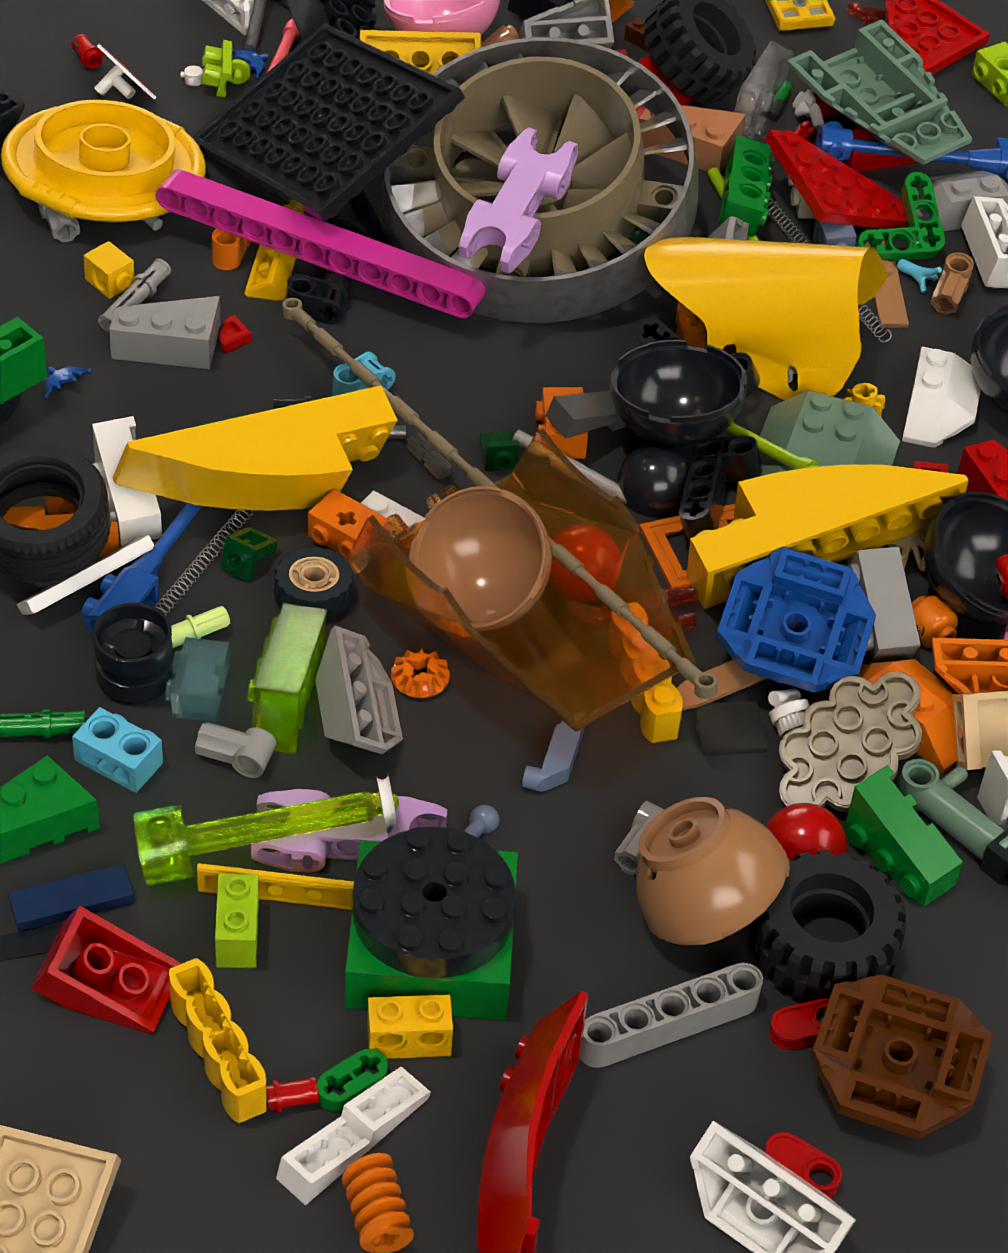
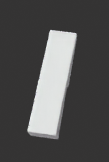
M399 1067L345 1104L341 1117L282 1156L276 1179L306 1206L336 1180L350 1164L361 1158L429 1099L430 1091L403 1067Z

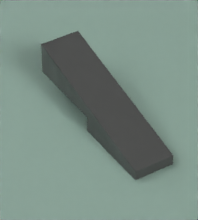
M611 390L554 396L546 413V417L565 439L606 425L611 431L627 427L616 411Z

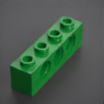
M736 135L726 163L718 226L724 223L730 216L737 217L749 224L747 235L754 237L758 226H764L769 211L766 207L771 194L768 190L772 181L770 173L774 164V159L770 158L771 148L769 145Z

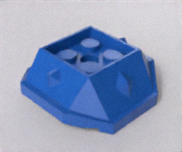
M782 547L771 553L768 558L755 562L736 573L717 630L716 639L743 671L775 680L778 684L784 683L815 693L832 688L842 678L859 675L876 614L867 596L859 586V580L853 568ZM790 629H796V630H798L799 632H794V631H792V630H790Z

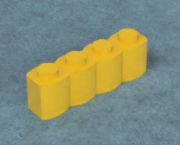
M641 602L627 603L630 607L629 610L645 625L651 626L650 613ZM613 612L610 646L616 657L620 659V673L623 680L631 687L630 700L634 709L641 715L640 727L642 733L651 743L675 740L678 737L683 700L678 689L671 683V668L668 662L641 637V633L624 617H619Z
M197 958L170 968V997L173 1013L183 1025L187 1026V1035L191 1047L199 1056L204 1058V1068L208 1079L216 1088L221 1090V1100L225 1111L237 1123L265 1113L267 1109L265 1071L261 1063L249 1053L248 1041L242 1029L231 1021V1011L226 999L218 991L214 990V980L211 971Z

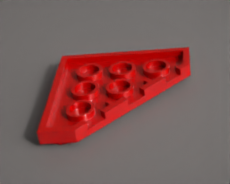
M885 0L886 24L919 54L923 60L922 67L932 75L989 42V32L939 0Z
M770 129L765 137V141L818 222L883 229L909 227L903 200L796 133L789 130L779 131Z

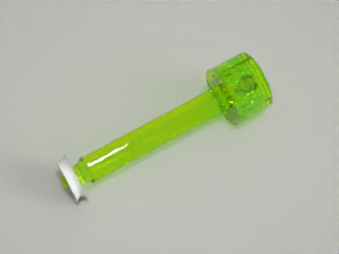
M387 776L383 780L377 778L378 793L371 794L363 790L360 793L187 825L181 804L134 813L136 841L144 879L147 886L195 877L193 855L368 821L370 823L376 816H384L386 831L391 825L398 828L395 809L399 806V799L396 794H392L389 776Z

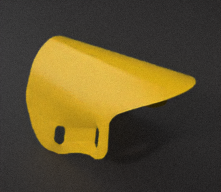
M672 237L659 240L650 245L644 254L646 266L652 277L703 321L707 329V345H712L721 350L726 345H736V353L743 352L751 357L760 375L758 388L784 401L808 390L833 397L843 388L861 354L858 305H862L874 298L887 280V272L877 251L872 247L703 237ZM789 366L795 367L797 370L798 389L796 391H792L788 385Z

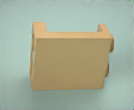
M1008 691L952 694L957 753L956 766H962L966 770L987 767L991 751H1001L1004 756H1008Z

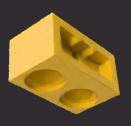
M450 995L368 998V1048L380 1051L385 1055L386 1059L451 1056L453 1023Z

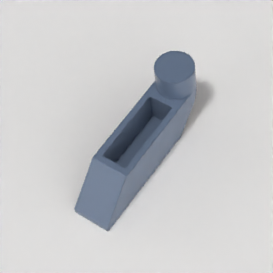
M581 714L555 726L542 769L527 765L522 781L523 788L542 792L568 782L585 730L586 714Z

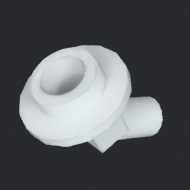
M808 89L805 93L801 91L793 103V108H795L794 114L797 117L803 115L811 117L812 125L816 130H819L820 126L824 125L821 109L815 101L813 90Z

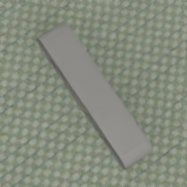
M738 963L592 1015L585 1020L580 1059L590 1067H605L748 1015L758 1005L763 982L762 973L752 964ZM593 1040H601V1041H603V1042H602V1043H599V1042H595V1041H593Z

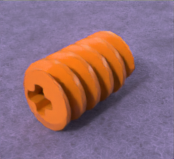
M374 1153L357 1159L346 1168L342 1176L343 1185L347 1190L346 1196L349 1204H351L350 1210L355 1219L354 1225L357 1233H359L360 1245L364 1250L371 1253L398 1251L407 1246L414 1236L413 1229L408 1228L411 1221L409 1215L404 1213L406 1204L404 1199L400 1198L402 1191L400 1185L396 1183L398 1178L396 1171L391 1169L393 1160L386 1153Z

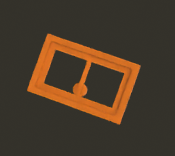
M735 504L722 506L718 528L727 526L728 522L733 521ZM680 516L640 524L639 530L670 590L676 591L692 587L687 577V570L682 569L666 538V535L683 532Z

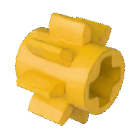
M859 383L853 389H847L846 398H844L847 401L873 407L880 416L885 405V395H877V387L869 383Z

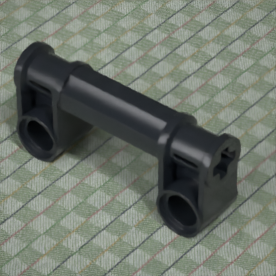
M333 216L325 221L349 231L355 228L354 233L365 237L368 236L367 226L357 219ZM327 270L324 280L310 277L306 274H294L287 280L285 299L297 298L301 300L302 309L316 321L325 324H337L342 320L344 314L342 306L349 298L354 279L331 270ZM332 307V313L328 315L329 309Z

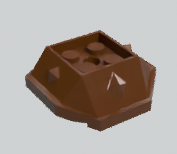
M880 974L862 978L852 983L847 981L834 984L813 1047L811 1059L838 1114L920 1140L972 1111L993 1034L984 1025H980L973 1013L960 999Z

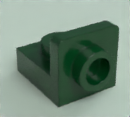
M514 431L480 433L479 444L485 471L519 469L520 443L517 440L513 441Z
M250 526L226 536L219 567L245 581L250 580L254 573L256 561L275 553L278 540Z

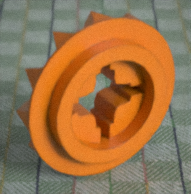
M423 648L418 653H412L407 650L403 657H396L394 666L391 668V679L394 686L403 694L415 698H427L437 695L445 689L450 677L447 660L439 659L436 651L427 654ZM422 668H427V673L421 672L414 677V669L419 671Z

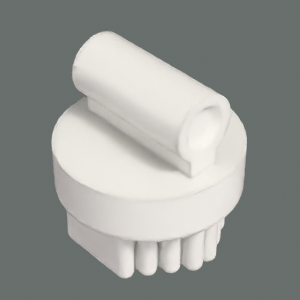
M797 689L771 691L768 695V701L775 709L769 712L772 724L776 726L779 736L784 737L792 729L803 727V716L806 709L810 706L808 700L801 699L800 692Z

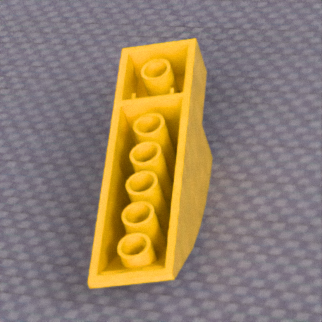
M376 386L129 441L124 448L112 479L116 485L193 505L265 511L312 508L332 489L341 492L353 470L350 462L360 459L363 462L370 461L379 455L380 450L397 422V417L382 386Z
M876 464L809 467L771 473L740 481L737 487L733 521L727 526L713 531L704 530L695 537L690 538L687 577L703 609L718 605L728 600L737 572L755 562L768 558L771 553L782 547L836 563L855 556L858 550L875 549L928 530L934 516L941 507L951 499L966 492L968 479L966 475Z

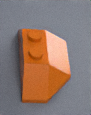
M932 638L931 647L935 671L958 694L1008 691V640Z
M915 659L862 664L858 677H862L872 684L884 674L894 671L904 672L916 680L921 691L920 706L913 716L920 723L922 730L921 746L916 753L924 760L933 763L941 774L953 768L957 762L952 694L958 693Z

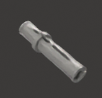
M157 258L142 274H137L132 279V285L99 316L98 323L100 327L109 333L115 307L140 305L146 298H151L156 293L157 286L171 274V268L168 263Z

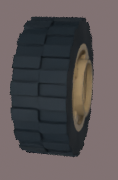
M305 547L289 552L286 557L283 556L280 559L279 565H276L274 594L276 604H279L280 609L283 612H287L290 617L299 618L305 622H321L322 620L334 619L337 615L340 616L346 608H349L351 599H353L354 572L353 569L351 570V564L341 554H336L333 550L321 549L320 547Z

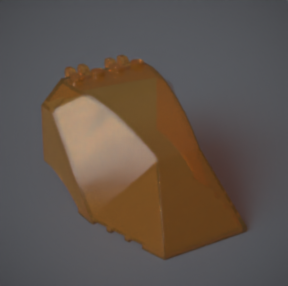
M543 428L538 430L513 472L508 477L494 484L500 489L514 493L526 501L539 515L549 537L556 544L563 545L584 564L585 570L601 585H607L630 607L629 610L645 625L652 626L676 648L678 655L682 658H687L694 664L695 660L679 622H675L666 601L669 598L667 592L661 589L653 570V565L655 564L652 556L648 557L639 536L641 529L618 495L612 497L595 485L569 461ZM454 484L443 488L445 497L459 491ZM436 493L426 497V504L429 510L441 501V497ZM397 513L387 517L388 527L394 535L390 537L387 531L384 530V527L372 515L365 521L346 558L367 590L396 604L457 652L486 672L534 698L575 732L679 673L676 665L670 659L663 658L641 637V633L624 617H619L595 595V591L579 576H574L553 556L548 583L541 597L531 610L510 625L483 632H477L470 625L472 621L466 616L447 587L441 588L409 560L413 538L416 539L425 520L408 528Z

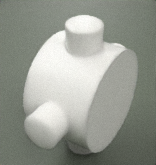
M188 66L184 72L181 71L180 76L185 78L187 85L198 86L201 84L202 69L199 66Z

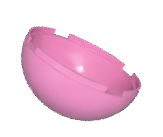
M384 0L386 15L396 31L481 33V35L492 24L500 4V0Z

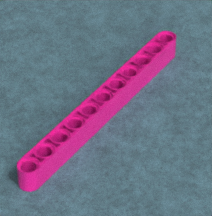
M174 170L157 189L155 194L158 203L168 211L459 318L471 316L486 293L485 286L478 279L458 270L184 170Z

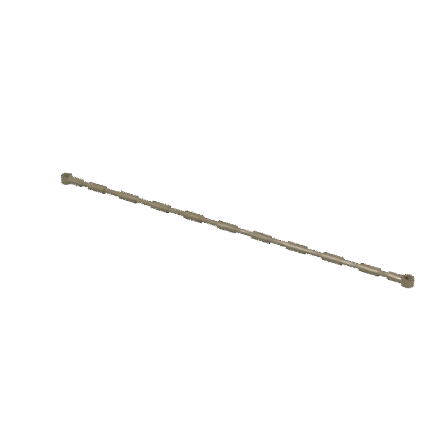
M288 298L283 301L282 309L285 319L295 320L306 331H311L314 334V338L332 355L341 358L350 367L351 372L368 388L382 386L392 409L409 425H414L427 437V441L448 461H453L474 485L499 488L478 468H473L458 454V450L437 431H432L419 419V415L399 396H394L380 384V379L360 361H355L343 350V346L324 328H319L316 325V321L302 309L301 300ZM550 538L552 556L574 576H579L595 591V595L619 617H624L641 633V637L663 658L670 659L676 665V669L694 685V694L697 697L711 699L716 695L718 679L714 674L701 672L687 658H682L678 655L676 648L652 626L645 625L629 610L630 607L607 585H601L585 570L584 564L563 545L556 544Z

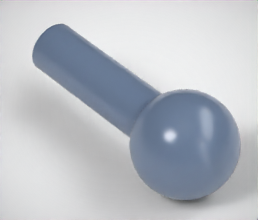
M490 805L475 807L469 817L470 825L464 831L477 838L481 834L494 832L500 822L498 812Z

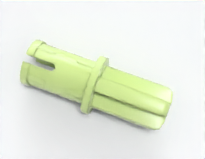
M219 606L194 617L187 615L185 617L186 620L172 625L173 648L193 640L200 642L202 636L229 626L230 618L227 610L223 606Z

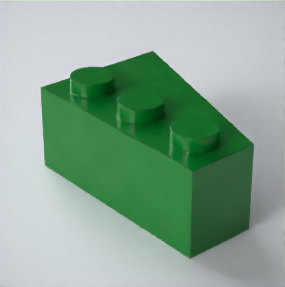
M48 755L0 787V864L29 854L30 848L52 841L53 845L63 842L66 835L87 829L88 832L100 829L97 799Z
M886 765L854 787L844 831L853 846L859 847L871 858L875 866L880 871L886 872L900 885L902 891L907 896L914 898L922 907H925L956 885L963 862L933 823L926 826L913 809L917 802L911 794L906 797L903 796L890 779L895 773L889 765Z

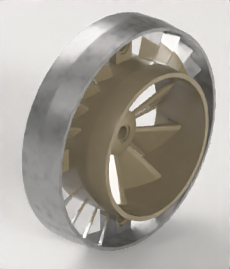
M532 37L491 44L454 59L432 74L459 87L465 99L428 132L434 135L433 148L411 145L405 154L394 160L383 172L382 196L385 219L395 248L445 265L478 279L485 286L486 293L474 312L503 321L551 323L587 317L629 300L656 281L646 266L644 259L645 250L662 239L690 236L698 206V163L687 117L678 100L655 74L628 56L610 48L590 42L556 37ZM643 105L656 116L640 124L636 108ZM563 120H565V121H564V124H563V127H562V130H561V133H560V135H559V138H558V141H557L555 150H554V152H553V149H554V146H555V143H556V140H557V137H558V134H559V131H560L562 122H563ZM509 123L512 124L517 137L528 127L537 130L536 138L538 142L535 151L539 154L549 155L552 152L555 153L568 141L578 144V157L572 172L570 185L559 200L545 195L533 218L541 220V230L536 244L530 254L511 273L501 271L500 258L503 248L498 245L483 246L469 259L459 256L458 247L467 215L478 200L475 197L496 196L504 183L455 177L450 174L451 166L463 150L498 168L500 160L508 147L493 129ZM666 125L676 138V140L644 148L641 133ZM683 151L689 165L684 186L644 180V155ZM636 226L651 234L638 245L628 239ZM458 248V250L451 257H449V255ZM617 250L622 253L621 256L610 261L606 259ZM481 265L492 271H495L496 273L483 271L478 268Z

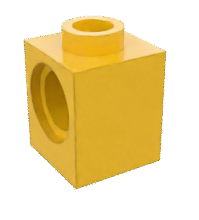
M110 241L83 255L85 280L107 298L115 297L132 285V279L135 277L134 261Z

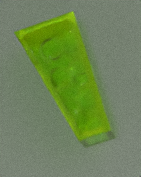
M284 603L280 616H274L272 619L270 637L265 639L263 658H258L255 679L250 680L247 700L253 702L252 728H261L273 735L277 742L274 751L296 754L298 729L303 727L306 701L310 700L314 674L317 673L325 642L327 609Z

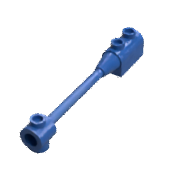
M835 121L827 122L820 126L817 133L816 146L839 161L848 160L851 151L905 157L881 142L853 139L852 130L843 129V126ZM997 137L995 147L992 149L968 150L967 152L952 151L933 161L966 164V166L981 171L984 170L1008 180V138Z
M186 503L152 550L146 552L129 567L123 568L118 576L108 573L104 577L100 587V592L103 594L99 600L92 597L88 598L82 609L85 626L91 634L98 617L111 607L124 603H143L155 607V604L159 603V580L156 574L162 564V558L202 506Z

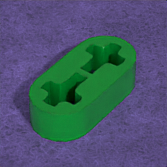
M364 1049L324 1072L317 1081L319 1105L329 1112L343 1111L345 1104L387 1076L388 1061L385 1055L374 1049ZM366 1066L368 1069L376 1067V1074H372L369 1071L362 1073V1067ZM331 1086L335 1090L343 1088V1094L338 1095L335 1092L328 1094V1088Z

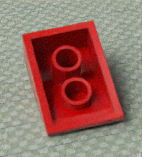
M79 906L63 922L30 989L64 1008L152 1034L170 997L169 970L182 963Z

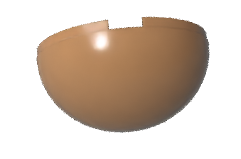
M476 486L450 494L426 514V520L422 524L416 539L413 538L411 544L409 572L417 597L434 617L449 626L472 632L491 631L514 623L537 603L549 580L552 565V548L544 523L526 501L514 493L500 488Z

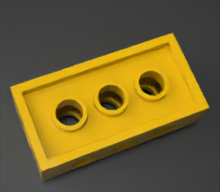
M360 30L361 41L430 74H433L454 59L481 48V33Z

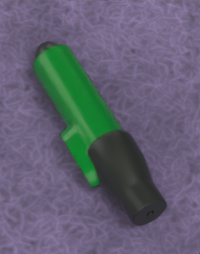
M782 82L776 95L770 96L767 103V108H769L767 117L769 119H775L784 107V103L792 90L790 82Z

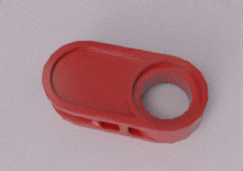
M830 998L809 1001L777 1010L772 1016L769 1028V1038L772 1043L783 1050H797L814 1046L821 1026L817 1016L825 1013Z
M780 1132L768 1139L764 1151L766 1154L829 1198H832L837 1193L842 1179V1169L832 1157L790 1133ZM814 1170L826 1171L831 1176L832 1182L828 1185H818L811 1180L809 1174Z

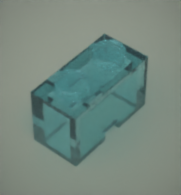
M185 637L182 652L176 651L174 655L173 673H176L175 678L168 679L165 699L166 701H171L172 717L209 722L217 721L222 701V695H218L219 688H225L230 668L229 642Z

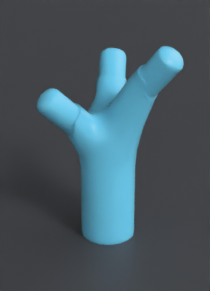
M903 258L897 264V270L912 276L917 281L921 293L927 292L926 279L937 281L938 275L936 274L942 272L941 267L925 268Z

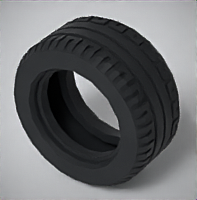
M33 444L17 447L1 454L0 573L26 582L45 583L62 580L90 565L104 549L105 543L109 539L111 527L106 484L96 466L90 463L84 456L68 448L55 445ZM38 496L60 497L71 502L77 508L68 521L58 527L41 531L20 530L9 525L3 519L12 506L22 500Z

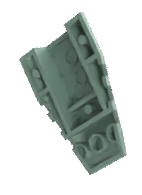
M883 20L858 29L855 48L830 59L822 61L810 50L787 60V66L825 103L879 142L924 165L968 145L972 141V137L956 112L950 111L947 106L948 99L944 93H939L934 85L935 79L932 74L926 72L922 67L923 60L919 54Z
M809 390L771 406L760 437L799 457L807 456L818 462L819 467L876 464L892 466L900 440L873 407ZM759 451L763 469L760 476L794 470Z

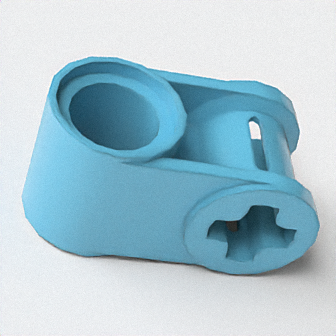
M365 352L354 359L355 361H360L380 379V384L387 390L394 383L395 372L390 367L382 366L378 362L376 355L372 352ZM346 363L335 368L333 372L332 396L368 388L351 372L350 367Z

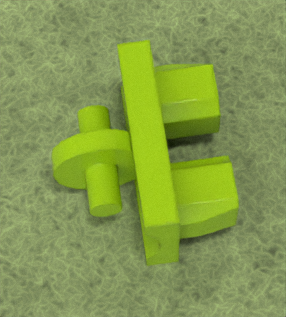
M223 40L221 48L205 46L202 57V66L204 68L201 84L216 87V96L225 98L226 81L234 84L246 82L250 77V66L241 59L232 60V41Z

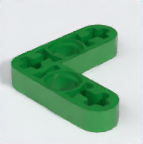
M912 172L906 177L901 187L909 227L864 231L856 241L855 247H869L867 245L864 246L866 242H869L870 246L876 247L875 250L881 260L899 261L902 258L905 260L931 259L940 253L945 244V236L932 182L926 174ZM917 188L922 189L919 195ZM918 209L927 211L930 215V220L923 221L919 219L915 211ZM926 236H928L930 243H935L933 247H930L929 242H924ZM896 238L903 240L907 245V249H896L893 246L892 240Z

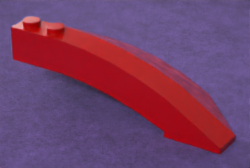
M580 991L536 1022L530 1037L523 1035L518 1044L515 1058L518 1061L514 1069L507 1067L499 1086V1091L503 1093L492 1121L483 1159L476 1220V1253H536L540 1219L532 1216V1180L548 1127L579 1063L588 993Z

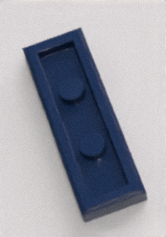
M124 864L8 892L9 903L18 932L66 920L79 906L94 913L135 902L134 892Z

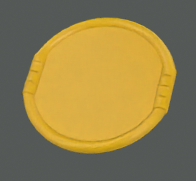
M110 100L76 101L37 112L22 120L8 133L1 149L3 170L9 181L20 192V195L71 219L127 222L157 217L171 212L164 209L158 203L155 194L157 189L174 170H184L205 178L206 174L204 155L195 140L183 127L158 117L138 106Z

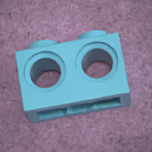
M101 707L72 736L75 761L135 793L140 790L163 764L162 739L149 730H143L127 722L121 715L112 714Z

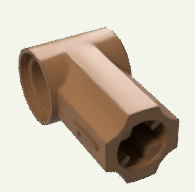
M956 252L947 256L943 272L930 301V305L936 309V313L946 316L950 313H956L963 294L968 289L974 262L969 255Z

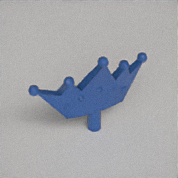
M232 49V53H235L234 58L247 62L250 68L256 72L255 78L258 80L265 68L263 60L268 59V54L258 55L253 50Z
M51 366L48 367L47 371L51 375L45 379L46 395H44V398L49 399V394L52 390L61 388L60 384L71 381L76 382L77 378L74 376H82L83 373H91L92 370L90 368L85 369L66 366L59 370Z

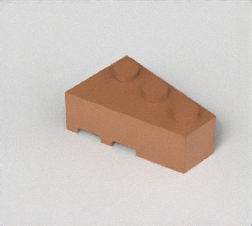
M681 105L691 129L698 169L708 172L709 169L716 167L721 173L726 166L727 158L736 135L743 137L746 114ZM646 108L639 117V123L641 124L656 115ZM666 125L641 133L644 148L676 140ZM683 151L658 153L660 156L689 165Z

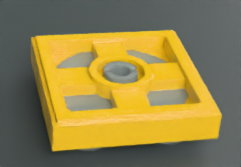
M765 0L779 31L834 26L835 16L827 0Z

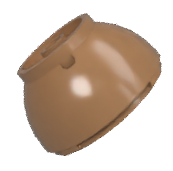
M694 797L668 807L651 820L640 836L639 851L641 856L636 872L638 906L649 930L666 942L678 945H705L724 939V937L737 932L764 913L778 896L786 877H789L790 866L786 851L772 832L752 816L738 809L723 806L715 798Z

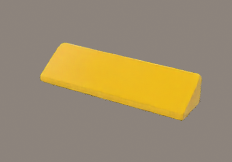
M292 203L283 206L288 209L305 214L302 211V209L293 205ZM259 245L244 294L247 297L274 301L284 300L287 280L292 274L296 258Z
M200 863L197 865L199 892L217 894L218 874H258L259 899L348 910L353 908V881Z

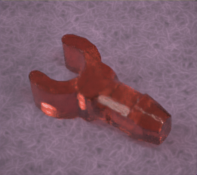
M849 3L847 8L849 13L862 18L863 22L867 25L879 20L884 21L886 11L881 8H866L857 3Z

